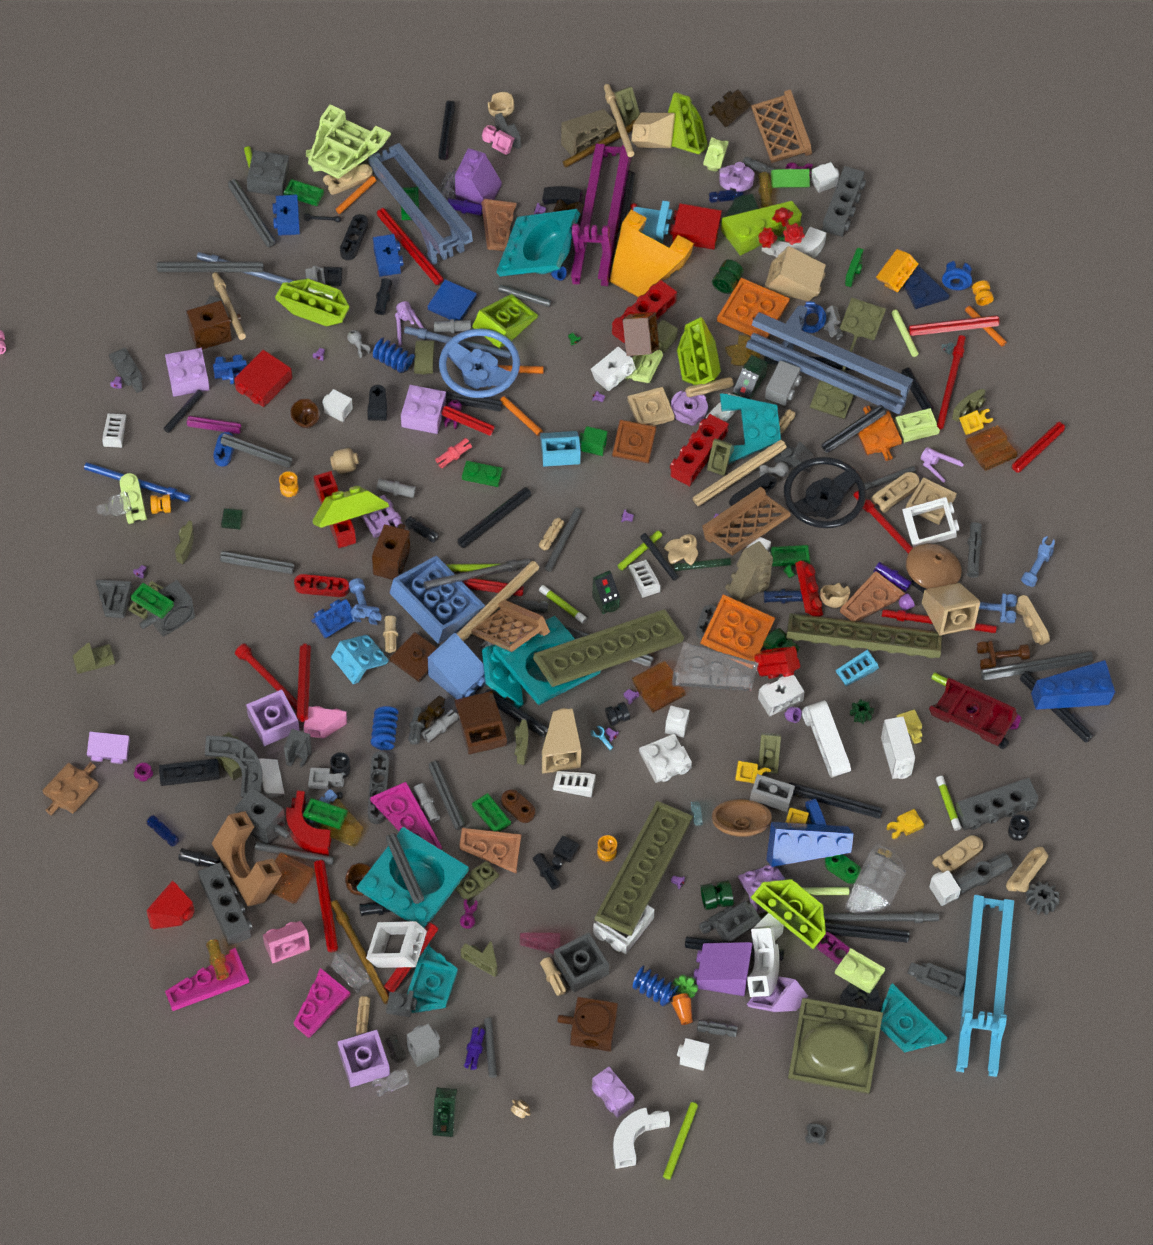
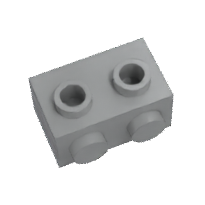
M780 360L766 388L765 399L786 406L788 400L793 399L795 386H799L801 382L800 367Z
M757 774L750 800L787 812L795 786Z
M429 1023L424 1026L419 1025L407 1034L408 1052L417 1067L439 1056V1048L441 1047L438 1040H440L436 1029H432Z

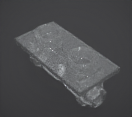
M457 168L447 172L441 182L442 186L438 187V191L447 201L448 198H453L455 194V174Z
M335 953L331 967L358 993L362 984L367 985L370 982L369 975L360 966L353 969L357 963L347 953Z

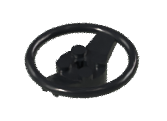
M817 457L801 462L791 470L784 484V499L790 512L803 523L817 528H836L851 522L859 515L866 501V488L860 474L846 462L835 458ZM826 464L844 470L843 473L832 481L829 478H823L813 482L806 489L805 498L796 503L793 502L791 496L792 483L795 477L804 469L814 465ZM857 484L859 491L858 501L855 508L848 515L832 521H820L810 518V516L816 518L817 516L826 517V519L835 517L841 510L843 498Z

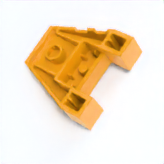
M630 210L622 222L609 282L639 297L646 294L653 284L658 283L660 280L668 279L672 273L680 270L690 257L694 243L678 235L670 248L643 234L642 231L645 228L647 218Z

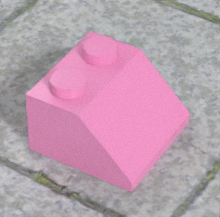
M301 921L290 922L285 927L271 929L266 934H263L264 944L272 964L310 950L308 931Z

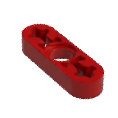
M300 574L294 579L295 590L301 594L345 597L349 593V582L344 578ZM302 581L306 582L304 586H300ZM320 582L327 584L325 589H318L316 586ZM340 585H343L342 590H338Z

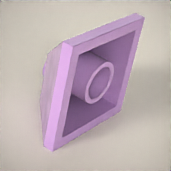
M778 976L776 988L770 996L752 997L747 1005L748 1007L772 1012L797 1011L801 1007L802 998H807L808 995L796 979Z

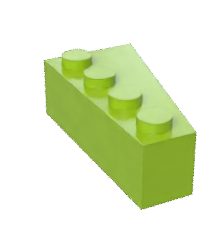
M793 201L724 217L722 218L721 232L741 256L762 245L759 242L758 235L763 231L764 227L772 228L774 235H783L785 227L782 226L781 222L776 223V221L772 220L777 209L784 207L792 211L794 214L788 220L789 225L797 223L798 227L801 224L802 213Z

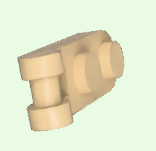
M360 164L339 179L330 174L326 175L323 178V182L328 186L330 194L335 195L363 184L373 176V170L368 164Z
M912 472L903 474L875 493L871 498L872 502L878 504L880 510L886 513L892 506L917 489L920 482L919 477Z
M1025 595L1020 596L1016 605V612L1023 615L1024 623L1027 628L1031 629L1036 643L1040 645L1049 643L1048 631L1030 599Z
M977 836L966 837L946 853L935 858L932 864L935 868H939L942 873L949 870L952 875L982 852L983 842Z
M1043 847L1034 848L1028 853L1007 881L1006 887L1008 891H1028L1030 881L1047 861L1048 854Z

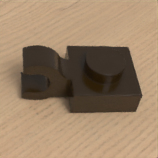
M440 695L427 706V709L418 715L417 721L427 720L425 727L429 728L432 725V721L444 713L446 699Z

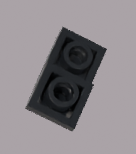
M566 186L545 187L542 201L544 205L555 204L560 199L567 205L578 201L581 202L582 190Z

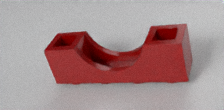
M332 471L313 476L314 488L322 504L326 497L332 496V493L338 491V487ZM351 519L329 525L338 549L356 543L355 530Z

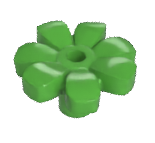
M680 975L679 979L675 978L673 981L674 988L679 986L677 993H687L692 998L695 996V992L698 991V985L693 984L695 982L693 977Z

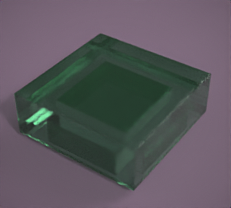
M224 508L221 527L240 530L243 510Z

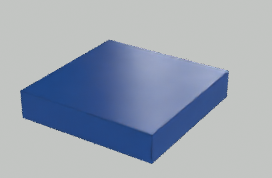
M444 280L428 304V310L449 320L461 321L476 300L477 293Z

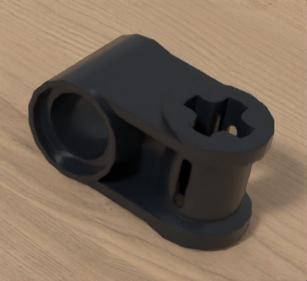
M374 385L370 388L367 410L368 421H387L386 390L382 385Z

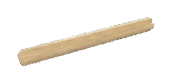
M779 440L694 496V503L697 506H701L786 450L785 442Z
M531 561L457 633L463 642L472 634L471 630L489 618L499 608L498 603L502 600L507 601L539 570V565L535 561Z

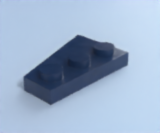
M919 265L903 285L915 309L949 299V294Z

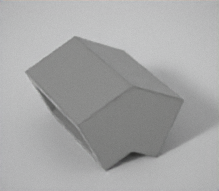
M314 265L312 268L305 269L306 279L325 284L323 268Z

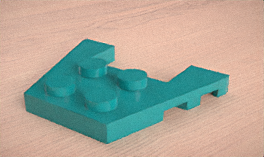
M720 393L721 412L741 410L745 445L733 446L734 451L730 456L729 464L741 458L744 459L755 452L765 450L781 440L777 405Z

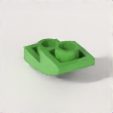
M809 169L771 170L772 188L810 187Z

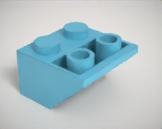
M577 431L540 433L543 467L580 464L581 452Z

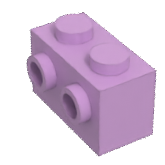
M90 732L87 756L91 758V761L103 762V759H109L111 763L122 764L123 761H128L130 737L127 735Z
M607 1067L593 1077V1092L604 1101L606 1108L611 1113L613 1112L617 1118L634 1106V1096L610 1067Z

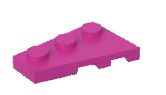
M320 968L314 984H312L310 992L294 1021V1026L310 1038L351 996L350 992Z

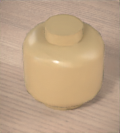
M351 448L336 450L333 456L330 457L333 470H336L339 474L353 472L356 470V464H359L358 454L354 453Z

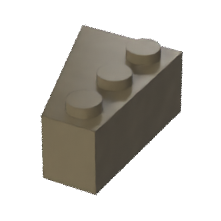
M605 109L562 122L561 145L573 156L615 133L616 121Z

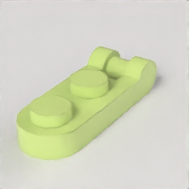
M127 473L120 479V488L127 522L132 524L136 520H147L139 480L134 474ZM139 509V512L132 513V511Z

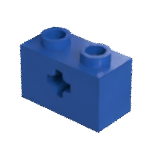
M297 195L276 196V203H273V214H277V218H273L274 229L278 228V236L300 234Z
M394 234L373 237V248L379 277L401 274L400 266H403L402 255H398L400 244L399 241H395Z

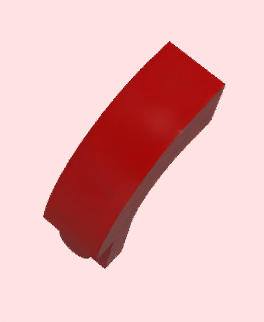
M297 791L296 798H292L291 808L286 807V820L288 831L291 833L290 836L306 852L329 856L332 839L331 830L313 828L303 819L304 805L306 804L305 791Z

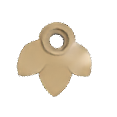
M691 534L684 535L680 539H673L664 547L669 552L668 560L670 564L684 558L689 565H692L698 557V550L696 549L697 540Z

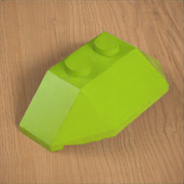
M675 92L668 113H675L672 147L700 154L708 147L702 118L691 103L692 100L689 96Z
M308 278L295 280L290 283H282L275 296V299L293 315L324 326L342 323L349 310V305L341 290Z
M700 317L685 325V331L677 348L682 380L693 385L706 384L714 380L721 372L715 340L704 319Z
M354 486L349 488V491H337L332 493V496L326 497L312 521L314 525L322 528L387 508L389 503L360 486Z
M792 879L763 882L750 897L812 949L815 948L826 934L823 905Z

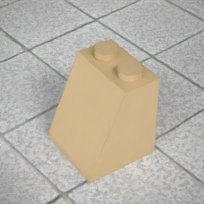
M788 246L772 261L764 288L783 296L810 301L814 296L817 297L821 291L820 283L825 277V264Z
M957 583L924 590L922 605L940 636L974 629L980 601L963 585Z
M561 708L553 711L542 750V774L581 768V746L572 708Z

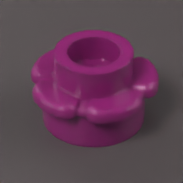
M139 763L135 767L134 777L139 779V781H147L148 778L153 776L152 767L147 763Z

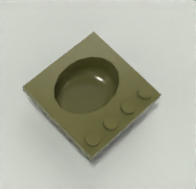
M802 998L788 1079L869 1094L883 1012Z

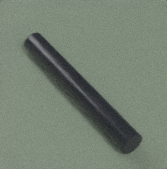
M197 390L163 428L165 432L169 433L203 396L202 391Z
M646 533L640 536L641 540L672 580L676 581L680 576Z

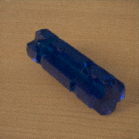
M733 190L719 191V193H709V201L711 203L717 202V200L723 202L733 201L735 198L736 200L744 199L743 191L736 192L735 190L733 192Z
M151 815L146 821L147 825L154 829L163 840H167L170 846L174 847L179 842L178 836L171 833L172 831L161 821L159 822L155 815Z

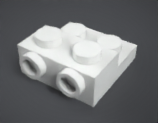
M675 734L639 748V753L655 783L668 781L672 776L685 774L691 769L692 761L684 746L681 747Z

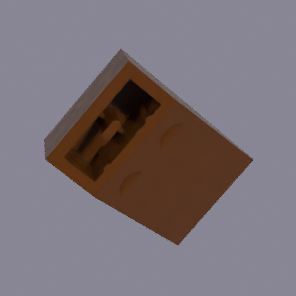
M492 691L454 700L468 755L506 746L507 738Z

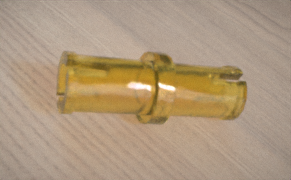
M762 172L758 175L760 184L758 193L761 195V207L764 208L773 205L771 198L773 189L770 186V174Z
M216 939L210 940L206 944L210 955V964L214 967L216 979L225 980L229 976L225 965V955L221 952L219 941Z

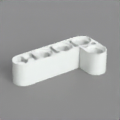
M823 700L806 706L802 710L803 720L813 730L830 777L833 778L850 772V763L827 702Z

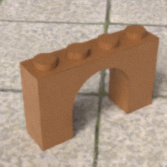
M246 811L228 815L212 845L225 868H227L247 906H253L266 901L282 873L274 859L256 862L252 870L248 866L245 857V843L254 825Z

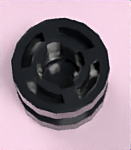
M625 702L618 703L616 707L610 706L605 708L606 717L611 726L617 725L619 721L625 722L630 720V714Z
M335 753L330 759L331 773L343 774V778H345L351 771L350 759L345 753Z
M1020 814L1012 817L1008 828V835L1011 839L1021 841L1026 838L1030 826L1029 819Z

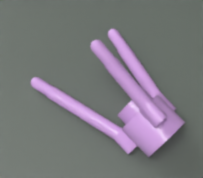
M406 301L396 306L397 313L395 317L399 346H402L400 319L403 321L409 320L411 324H414V319L419 328H424L415 311L411 308L410 303Z
M926 447L921 455V460L924 461L923 466L928 468L943 483L945 479L931 466L932 464L936 465L941 458L953 464L964 466L960 460Z

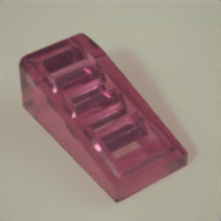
M520 933V945L554 954V950L560 947V934Z

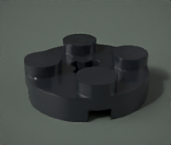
M850 983L843 990L839 1005L879 1012L881 999L876 988H873L869 994ZM862 999L866 1004H862V1006L859 1007L857 1006V1002L854 1001Z

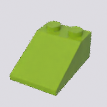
M510 294L479 310L472 327L474 329H489L499 332L512 341L538 315L514 295ZM484 336L498 348L504 346L502 342L494 338Z

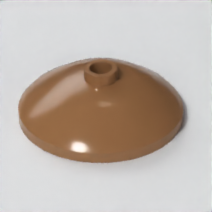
M937 544L918 545L909 552L906 559V568L910 577L926 589L957 584L962 574L958 558L950 550Z
M742 799L721 803L712 813V822L715 827L725 834L736 837H749L760 834L770 826L772 819L771 812L767 807L755 801Z

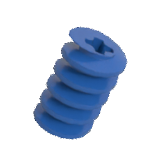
M384 337L381 338L374 347L373 358L379 359L381 363L391 366L392 369L397 370L399 373H404L413 363L415 355L411 354L408 357L409 352L407 350L402 353V347L396 350L397 345L395 343L390 346L391 342L389 340L384 343Z
M383 706L375 709L371 745L376 749L391 750L395 747L392 743L396 741L394 736L396 735L395 729L397 724L395 722L398 721L397 715L399 714L397 708Z
M643 965L634 978L633 989H639L641 994L646 993V997H653L654 1002L660 1001L661 1006H666L677 993L679 986L671 989V981L665 985L664 977L658 981V974L656 973L651 977L652 970L649 969L647 972H644L645 966Z

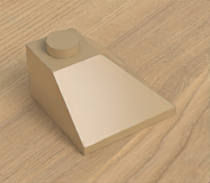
M640 113L633 124L631 142L638 148H671L675 113Z

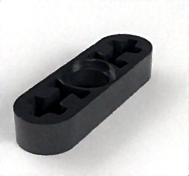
M357 214L351 220L340 246V256L344 260H352L357 255L368 229V219L365 215ZM363 222L360 224L359 229H357V224ZM354 234L359 236L357 240H351L349 237ZM349 245H350V246H351V251H349L348 253H346V252L348 251Z
M765 473L734 494L729 501V505L733 506L759 487L763 488L766 493L769 492L776 485L777 479L771 473Z

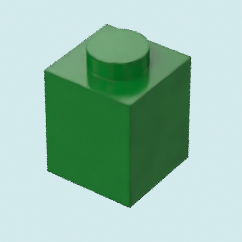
M586 426L584 433L581 432L579 437L581 451L603 456L607 444L608 431Z

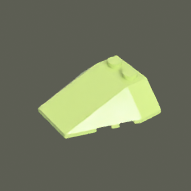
M329 105L320 118L319 128L316 132V139L312 146L308 164L339 179L382 148L391 133L378 126H375L372 131L346 120L345 111Z

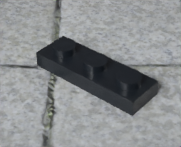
M218 758L159 765L161 786L219 780Z

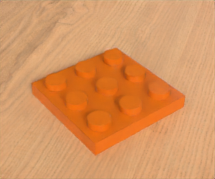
M741 278L719 313L717 322L752 336L755 333L768 339L771 335L770 333L752 326L754 318L760 312L779 321L790 303V298Z
M723 594L700 644L753 667L755 663L754 656L760 652L775 618Z

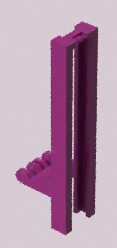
M605 144L595 145L580 227L579 224H573L572 226L575 257L571 273L572 284H580L588 242L602 244L603 251L598 279H601V286H608L627 174L631 163V157L627 156L624 145L622 147L605 146ZM609 153H612V156H616V153H619L620 159L608 224L602 228L603 235H597V225H592V228L590 226L603 157H608Z

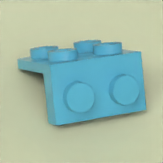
M662 201L661 210L635 207L633 211L647 218L642 233L659 243H663L665 234L668 235L669 231L667 221L671 220L672 209H669L670 202Z
M368 635L340 641L331 656L352 684L359 683L367 669L386 665L389 661Z

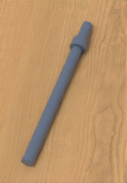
M201 252L197 254V259L206 262H231L221 259L220 256L214 254L212 256ZM264 271L242 272L279 284L295 281Z
M406 326L404 333L418 336L419 339L423 340L431 339L447 343L453 338L429 332L428 329L424 328L416 329ZM466 340L458 342L464 348L480 349L493 355L511 358V353L507 350Z

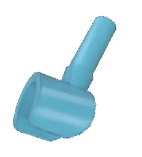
M596 726L600 730L599 735H596L593 730H591V735L599 738L611 750L613 746L604 736V728Z

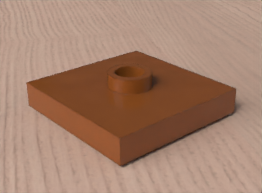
M620 420L612 457L649 464L656 426Z

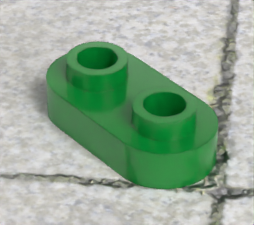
M843 854L825 858L826 869L849 884L859 881L861 868ZM848 870H854L855 872L849 873Z

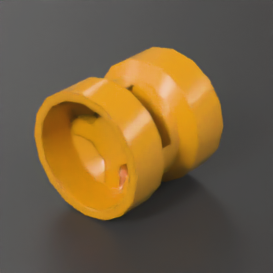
M978 281L972 286V291L976 295L975 301L979 306L988 305L994 300L988 281Z
M290 471L280 475L281 494L286 497L295 496L299 491L297 475Z
M164 494L162 497L157 495L150 496L152 514H158L159 512L171 513L170 494Z
M605 835L598 840L597 855L602 861H612L617 855V841L613 836Z

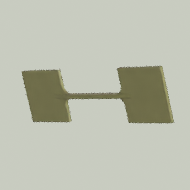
M851 297L840 326V330L854 335L850 352L853 351L856 340L859 337L875 340L886 311L885 308ZM843 366L842 371L845 372L846 366ZM820 380L810 408L845 419L854 395Z

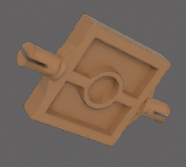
M90 762L84 770H81L68 763L42 790L43 794L53 802L45 811L52 816L58 808H63L73 814L99 787L98 782L89 776L96 769V766Z

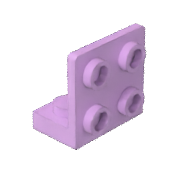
M770 865L745 872L738 876L740 883L749 895L750 903L758 914L766 912V910L750 897L763 882L785 880L777 866L771 867Z

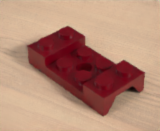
M951 678L947 679L945 692L938 703L931 705L929 708L932 716L949 723L950 721L980 735L981 739L996 746H999L1018 715L1014 707ZM970 707L978 708L975 713L967 712Z

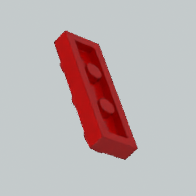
M801 560L795 564L805 613L820 617L823 615L822 602L819 598V587L816 583L815 569L812 565Z

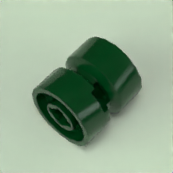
M725 260L720 266L719 272L712 279L715 289L724 294H731L737 282L744 274L743 267L736 261Z
M781 628L772 631L763 642V646L767 650L794 646L798 653L800 648L792 639L786 638L787 634Z
M729 880L717 882L715 886L712 883L700 886L705 910L716 909L718 905L721 907L733 906V893Z

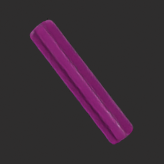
M188 416L187 418L188 427L240 434L242 428L241 423L195 416Z

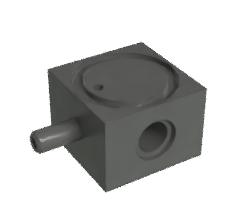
M178 580L158 591L174 602L172 609L163 619L147 610L148 618L139 623L142 629L153 624L162 637L195 618L192 598Z
M251 788L235 807V813L246 811L254 825L250 834L263 843L271 844L279 834L284 838L290 836V831L285 829L284 809L255 789Z

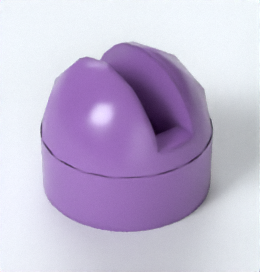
M908 593L899 599V606L903 610H909L915 606Z
M789 707L784 715L786 720L797 723L801 719L802 712L800 708Z

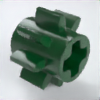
M860 699L859 702L852 703L849 715L854 716V722L864 725V722L867 720H872L871 714L874 713V708H870V701L866 702Z

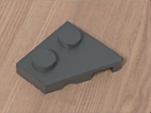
M96 580L105 616L124 618L133 587L130 581Z

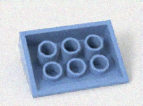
M435 556L394 578L390 594L439 644L463 628L485 605L462 581L425 589L424 581L455 575Z

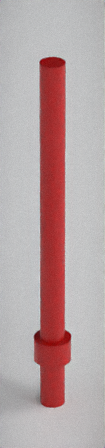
M963 335L958 336L957 344L953 349V361L937 421L939 429L944 428L960 359L964 354L963 347L966 337Z
M856 491V492L853 494V496H854L857 500H858V497H859V491ZM866 499L863 509L867 513L869 512L909 554L913 547L875 508V504L870 499Z
M882 610L881 617L894 618L896 621L901 622L908 620L933 624L929 616L906 613L905 610ZM976 623L975 628L969 630L996 633L997 626Z

